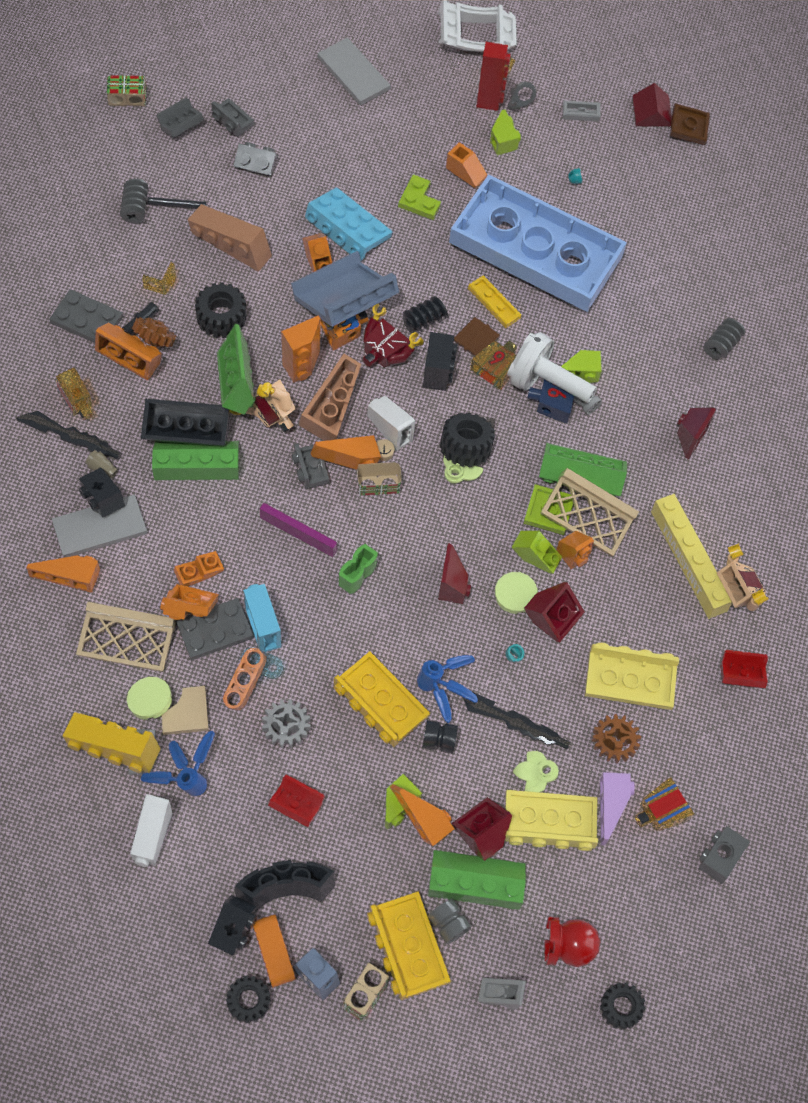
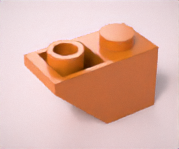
M459 142L447 153L446 169L472 187L476 188L487 178V173L476 154Z
M319 233L302 238L306 257L313 272L332 263L325 235Z
M574 531L558 542L556 550L570 569L576 566L581 567L589 560L588 557L592 552L594 540L590 536Z

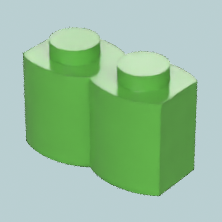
M366 544L360 546L355 551L352 560L346 562L340 569L339 586L350 594L356 592L361 587L364 578H367L374 572L377 565L378 552Z

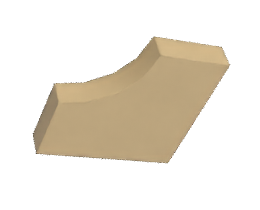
M205 686L182 688V696L178 703L162 714L163 735L209 731Z

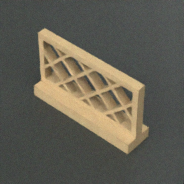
M565 469L560 474L559 480L540 514L572 533L578 531L586 535L584 526L594 524L597 536L592 537L594 540L593 546L610 556H614L639 511L572 470ZM562 484L569 488L571 496L561 498L559 488ZM585 497L589 507L579 509L576 498ZM572 499L575 510L565 513L562 501ZM558 502L561 514L553 515L547 511L551 504ZM594 508H603L607 518L597 520ZM590 510L593 521L583 524L580 512ZM576 513L579 525L571 526L568 524L566 515ZM619 518L626 523L621 530L615 531L612 519ZM608 521L611 532L601 535L598 523ZM612 535L614 545L611 549L604 545L602 537Z
M87 602L86 616L76 652L77 656L164 672L173 631L175 632L176 627L174 619ZM90 620H100L104 627L92 633L89 629ZM116 623L122 624L125 631L113 637L108 628ZM136 628H143L147 635L135 641L130 632ZM107 630L112 639L100 646L95 636ZM158 632L167 633L166 641L158 646L151 637ZM128 634L133 644L122 650L117 640ZM92 638L99 647L91 653L83 651L84 644ZM150 638L155 648L143 654L138 645ZM115 643L120 652L113 657L107 656L103 649ZM137 647L142 656L135 661L128 660L125 653ZM158 651L161 655L160 666L150 664L147 657Z

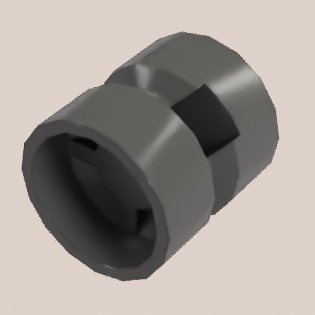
M453 899L444 902L428 915L434 927L441 928L440 936L447 945L459 939L472 927L464 916H459L460 909Z

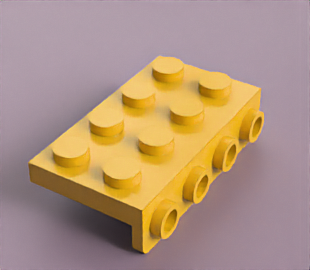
M370 651L341 676L337 675L334 677L333 687L340 696L344 695L349 700L350 707L355 712L359 711L364 716L363 719L366 724L371 728L375 727L379 732L380 738L386 744L390 743L393 747L430 716V712Z
M419 891L377 906L375 904L370 905V912L367 913L368 921L371 927L375 926L378 935H375V941L378 949L383 948L385 958H382L386 972L391 971L393 981H390L394 995H399L400 1000H404L450 984L451 980Z

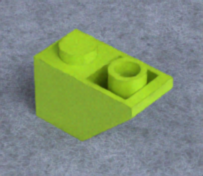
M505 109L501 110L491 130L490 143L497 156L518 150L519 141H521L520 133L515 129L511 116H508Z
M580 350L561 367L589 383L599 382L601 375V351Z
M520 531L512 545V549L523 561L550 574L555 572L562 559L559 552L540 531Z
M404 774L392 783L419 798L422 797V792ZM390 786L386 789L385 828L387 830L392 826L397 827L405 819L404 815L406 814Z

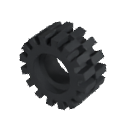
M243 976V979L238 978L234 984L230 985V989L227 991L226 1002L228 1010L237 1021H244L245 1023L253 1021L255 1023L259 1018L262 1019L269 1010L270 992L267 985L261 979L258 980L255 976L251 978ZM247 990L255 992L258 996L257 1004L250 1009L243 1008L239 1003L240 995Z
M616 983L614 986L609 987L601 998L600 1010L603 1012L601 1014L602 1018H606V1023L608 1025L612 1024V1028L630 1029L644 1016L643 1013L646 1009V1006H644L645 998L641 997L642 993L640 990L638 992L635 990L636 987L634 985L628 986L629 983ZM619 997L628 999L632 1007L631 1012L628 1015L618 1014L614 1009L615 999Z

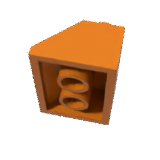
M319 315L281 331L282 365L293 383L299 380L303 381L312 375L320 353Z
M107 323L96 330L95 351L147 381L161 363L162 353L156 347L143 343L140 338L129 335L121 327Z

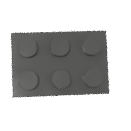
M69 289L49 320L51 324L95 343L97 328L107 323L118 326L123 318V312Z
M238 598L214 606L208 616L197 617L190 614L185 619L176 620L191 661L253 639L252 631Z

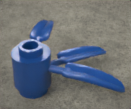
M461 655L447 659L446 665L443 666L434 660L426 661L417 676V684L421 690H434V697L446 723H449L452 719L451 709L445 691L443 689L439 690L438 684L446 686L447 690L474 703L478 702L477 696L463 685L453 680H449L448 683L441 680L445 669L454 670L473 663L475 658L472 655Z
M207 732L199 743L193 757V761L196 762L194 769L187 768L188 760L178 743L172 740L169 743L170 754L176 767L183 770L177 777H172L171 772L165 771L144 773L141 776V781L155 784H169L170 781H177L179 788L189 795H202L206 791L207 781L197 771L200 763H204L215 732Z

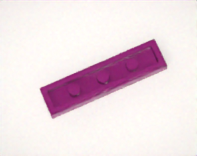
M263 503L260 507V518L331 557H334L336 554L337 542L266 503Z

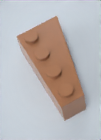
M203 204L188 218L190 230L195 236L258 272L272 257L264 229Z
M346 354L342 355L302 413L299 426L324 441L337 439L361 363Z

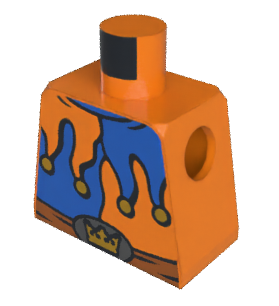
M362 311L333 327L320 319V326L334 351L359 338L361 335V324L367 323L369 320L367 313Z

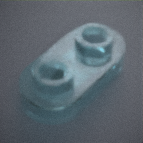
M247 648V649H245V650L242 652V654H241V659H242L244 653H245L248 649H250V648ZM260 650L266 656V665L261 676L268 679L279 678L284 671L281 659ZM253 654L251 656L257 658L255 663H251L252 665H255L260 661L259 654ZM275 665L277 669L274 672H270L269 667Z

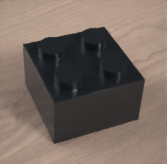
M430 332L422 388L447 391V384H452L457 344L454 343L455 335Z

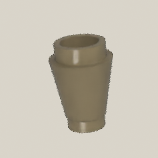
M94 450L85 461L89 469L94 471L102 468L111 479L118 471L101 451L97 452Z

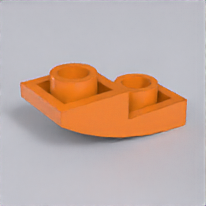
M216 551L196 556L195 561L174 567V573L179 584L184 586L197 584L224 571Z

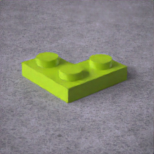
M413 174L398 202V207L434 220L441 207V201L425 196L431 181Z

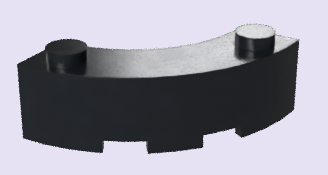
M292 860L274 862L272 866L252 871L234 886L235 896L257 906L256 913L266 903L284 896H305L322 903L335 887V871L307 861V863H292Z

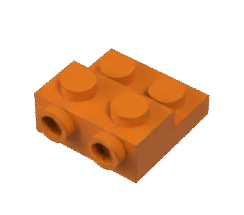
M176 584L172 590L168 591L167 597H163L160 610H163L164 615H168L174 620L185 619L189 612L197 617L208 616L216 605L219 594Z

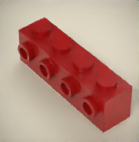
M485 41L476 108L498 111L499 103L503 104L505 93L501 91H505L507 81L503 78L507 79L509 68L505 65H509L511 56L510 53H507L508 45Z

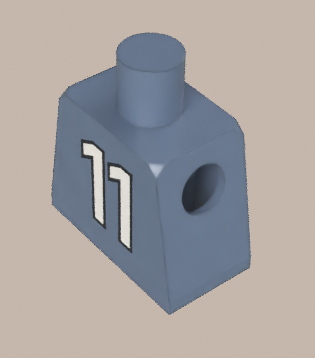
M314 948L309 950L292 966V969L322 1001L340 985L337 972Z

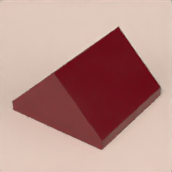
M652 83L632 95L635 127L671 126L672 115L669 95L658 85Z

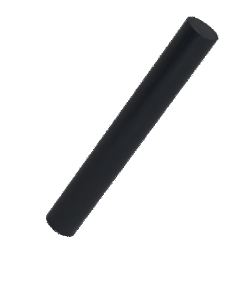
M148 197V205L197 209L201 204L207 206V202Z

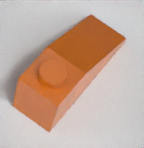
M374 435L315 442L311 450L312 457L356 470L358 469V464L378 463L381 458Z
M77 555L30 563L26 567L29 577L91 593L100 572L99 563L95 558Z
M394 784L390 786V789L424 842L434 846L454 830L450 823L452 819L447 811L431 805Z

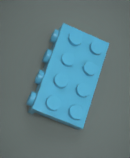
M337 187L308 203L305 214L306 219L349 254L358 251L361 261L364 259L366 252L392 236L393 231Z

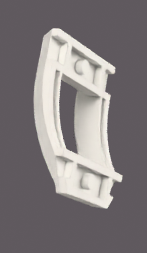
M442 0L438 15L441 16V39L438 43L466 51H484L485 42L461 39L460 22L496 23L497 42L493 43L508 45V49L514 48L517 45L516 16L511 12L506 13L502 5L499 4L498 7L485 8L468 6L461 3L451 4L447 0Z

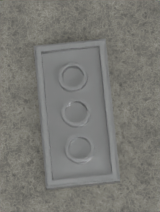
M348 37L317 53V58L360 106L389 91L391 88L387 80Z
M135 494L123 498L125 507L103 518L97 511L94 512L91 507L52 518L63 557L75 556L147 534Z

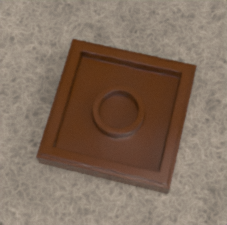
M675 103L672 111L669 136L705 146L708 137L710 112Z

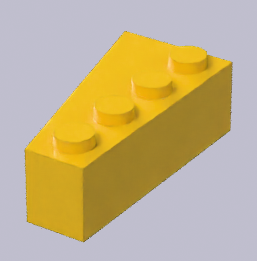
M74 712L62 736L70 749L75 751L85 750L90 756L98 759L100 757L107 758L110 763L117 766L121 764L127 765L130 770L136 773H141L142 771L150 773L161 750L152 732L144 731V734L137 732L136 728L127 726L126 730H124L115 722L108 721L105 725L99 718Z

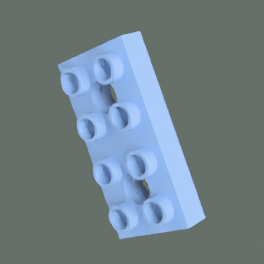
M491 175L487 176L452 226L449 243L588 312L623 257L627 243ZM504 221L511 224L513 228L504 230L496 226L501 225ZM572 255L578 257L582 263L570 264L564 260Z

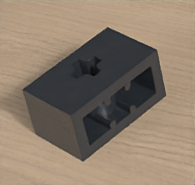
M102 468L79 478L81 485L79 492L82 498L88 499L91 509L94 512L97 511L102 518L125 507L120 489Z
M231 894L222 906L207 944L232 956L239 949L243 950L249 938L245 936L247 930L252 929L257 919V916L254 915L257 906Z

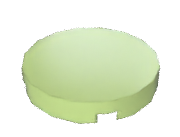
M510 572L503 575L495 587L497 604L504 611L512 614L526 612L524 607L538 592L534 580L521 572Z
M158 677L140 679L132 685L128 692V708L135 717L142 720L160 717L171 705V689L164 680Z

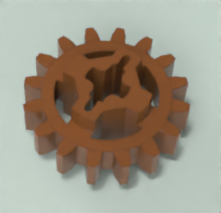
M136 318L132 327L134 332L139 334V337L149 345L172 347L177 337L174 335V332L169 331L170 329L162 321L151 318Z
M614 714L612 719L606 715L604 722L602 720L598 721V727L593 729V733L596 735L592 736L591 741L597 742L593 748L594 750H601L600 757L606 755L608 762L611 758H614L615 763H619L620 758L627 762L629 756H635V750H638L640 744L637 742L641 740V736L636 735L639 727H632L633 720L626 722L625 715L618 719L617 714ZM611 726L610 731L602 733L607 727ZM630 744L626 750L622 751L623 746Z

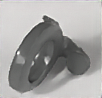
M525 81L517 84L514 88L512 87L508 109L515 110L532 103L536 97L535 86ZM523 87H528L532 90V96L528 100H521L518 97V93Z

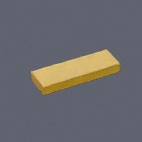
M484 275L468 285V290L505 328L521 319L520 312Z

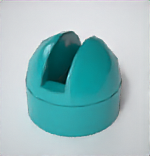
M580 168L569 172L568 178L570 183H582Z
M518 644L510 645L506 649L505 656L511 662H518L524 657V649Z

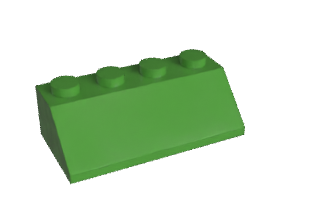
M235 324L217 352L222 407L245 415L255 402V396L253 395L254 384L251 377L252 369H250L248 345L240 326Z
M155 441L152 455L154 480H239V441H226L225 447Z
M546 443L539 477L543 478V481L549 483L558 482L560 474L568 468L614 497L616 495L621 496L627 474V461Z
M434 850L427 896L520 910L523 905L526 881L525 863L492 858L484 861L479 856Z

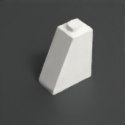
M386 396L370 402L367 416L382 435L393 443L395 451L413 442L415 420Z
M146 794L130 853L132 860H135V864L143 867H148V865L155 866L173 814L169 800Z

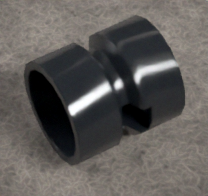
M427 720L422 748L435 750L438 747L441 752L453 754L458 725L445 723L444 726H441L438 721Z

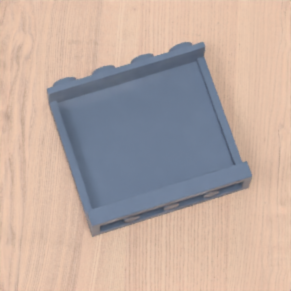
M358 251L291 283L295 301L316 316L319 315L320 319L332 327L399 293L396 275L390 273L384 277L361 263Z

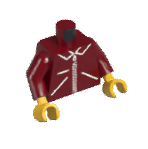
M379 304L374 305L372 308L374 316H371L363 338L364 351L366 353L362 358L364 364L371 367L377 362L382 367L405 363L415 351V346L423 345V338H419L415 342L419 335L418 333H412L408 339L383 318L379 320L380 317L386 314V308L383 307L382 311L377 313Z

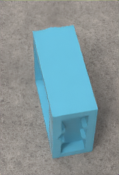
M265 584L251 585L243 590L244 604L258 648L263 653L281 648V630Z

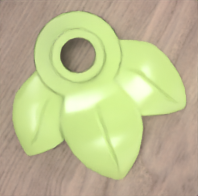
M444 456L443 463L446 467L444 476L451 483L475 480L483 472V468L473 465V467H468L464 465L462 467L458 463H451V460H447Z
M529 751L527 752V761L518 764L513 773L518 778L527 781L525 791L542 792L546 788L547 783L554 781L558 777L559 769L556 763L547 760L543 753ZM545 768L551 769L548 774L543 773Z

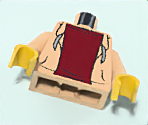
M281 380L272 385L268 382L263 385L260 384L256 392L257 395H255L254 405L247 410L246 414L258 417L266 427H270L277 422L283 432L294 426L287 415L295 410L289 392L286 391ZM230 410V412H231L232 414H234V415H240V414H241V413H238V412H235V411Z
M738 543L728 547L729 555L726 566L718 571L717 575L735 608L746 606L748 610L755 611L769 598L766 597L764 585L759 580L754 569L738 562L739 557L743 556Z

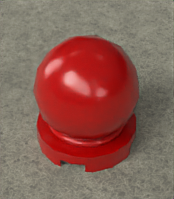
M558 917L547 918L546 929H550L549 940H544V960L546 965L556 966L557 960L561 959L566 965L582 967L587 966L596 958L600 951V938L597 930L589 922L572 919L561 924Z

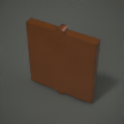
M474 317L454 337V342L461 346L465 352L468 351L479 359L500 338V334L490 328L489 324H485Z

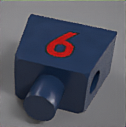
M545 379L542 389L529 388L527 399L539 401L537 408L539 414L566 424L568 423L574 395Z

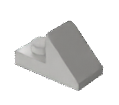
M482 978L478 1002L487 1005L505 1006L514 1011L522 1006L526 982L523 980Z

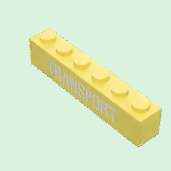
M675 494L656 500L651 513L708 619L727 612L732 601Z

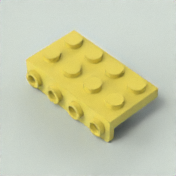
M606 643L593 644L589 651L584 696L672 710L674 707L679 658L674 657L670 653L656 654L650 650H631L626 646L612 647Z
M506 790L505 809L512 815L505 839L509 844L523 845V843H531L534 847L555 845L558 849L578 847L581 851H591L592 848L595 849L598 845L597 797Z

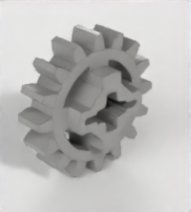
M280 699V705L277 706L273 702L272 710H265L267 716L262 717V723H264L262 731L267 732L265 734L266 739L272 738V745L279 742L281 748H284L285 744L293 748V742L300 745L301 737L307 738L306 731H310L311 725L308 724L310 716H305L307 709H300V702L292 705V699H289L288 704H284L283 699ZM285 721H289L287 726H283ZM273 729L278 730V732L280 733V735H278L276 732H274Z

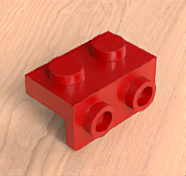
M725 650L720 664L722 683L766 688L768 683L766 673L768 655Z
M285 775L280 787L271 797L268 806L309 827L320 811L325 795L297 779Z

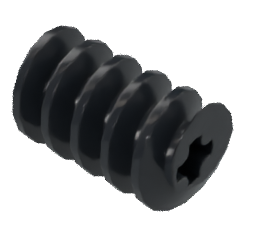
M436 296L417 304L416 307H411L410 310L403 311L402 314L404 325L411 334L414 333L413 328L420 332V325L426 329L428 327L427 321L430 325H434V318L440 322L441 315L445 319L448 317L446 307Z

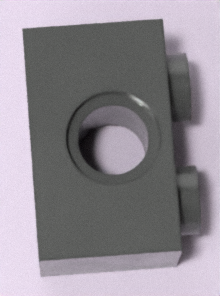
M728 826L722 832L717 830L711 839L714 845L710 850L706 848L699 858L702 861L699 869L721 884L728 878L750 843L749 840ZM721 849L725 851L727 854V858H722L721 856H719L717 850Z

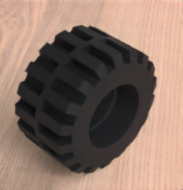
M220 282V285H216V283H213L211 287L208 285L204 287V291H200L198 293L199 297H196L197 323L202 331H206L207 335L213 334L215 338H218V336L227 338L226 335H229L235 324H238L240 328L245 326V320H247L246 299H244V294L240 293V289L237 287L233 288L232 284L225 285L224 282ZM219 307L230 309L226 313H215L212 311Z
M467 412L466 414L458 413L457 416H450V419L445 421L440 441L441 453L445 455L447 460H451V463H458L462 467L464 465L468 467H473V465L479 466L481 462L485 463L487 458L490 457L495 438V430L492 428V424L486 422L487 419L484 417L481 418L477 414L472 415Z

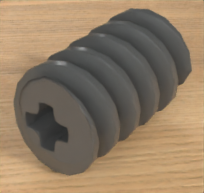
M130 179L123 186L120 216L126 222L140 224L145 219L149 187L142 179Z
M733 318L723 320L717 330L713 332V335L705 342V352L716 360L721 357H727L728 353L740 341L741 336L745 335L744 326Z

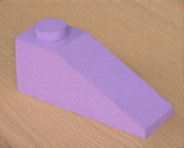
M603 772L600 778L601 845L605 846L631 795H634L635 785L631 781V774Z

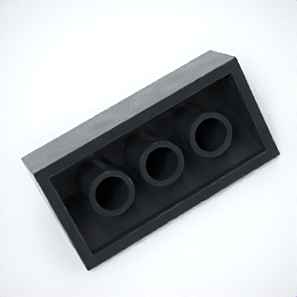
M145 398L141 440L225 447L229 434L231 412L230 409L216 404Z

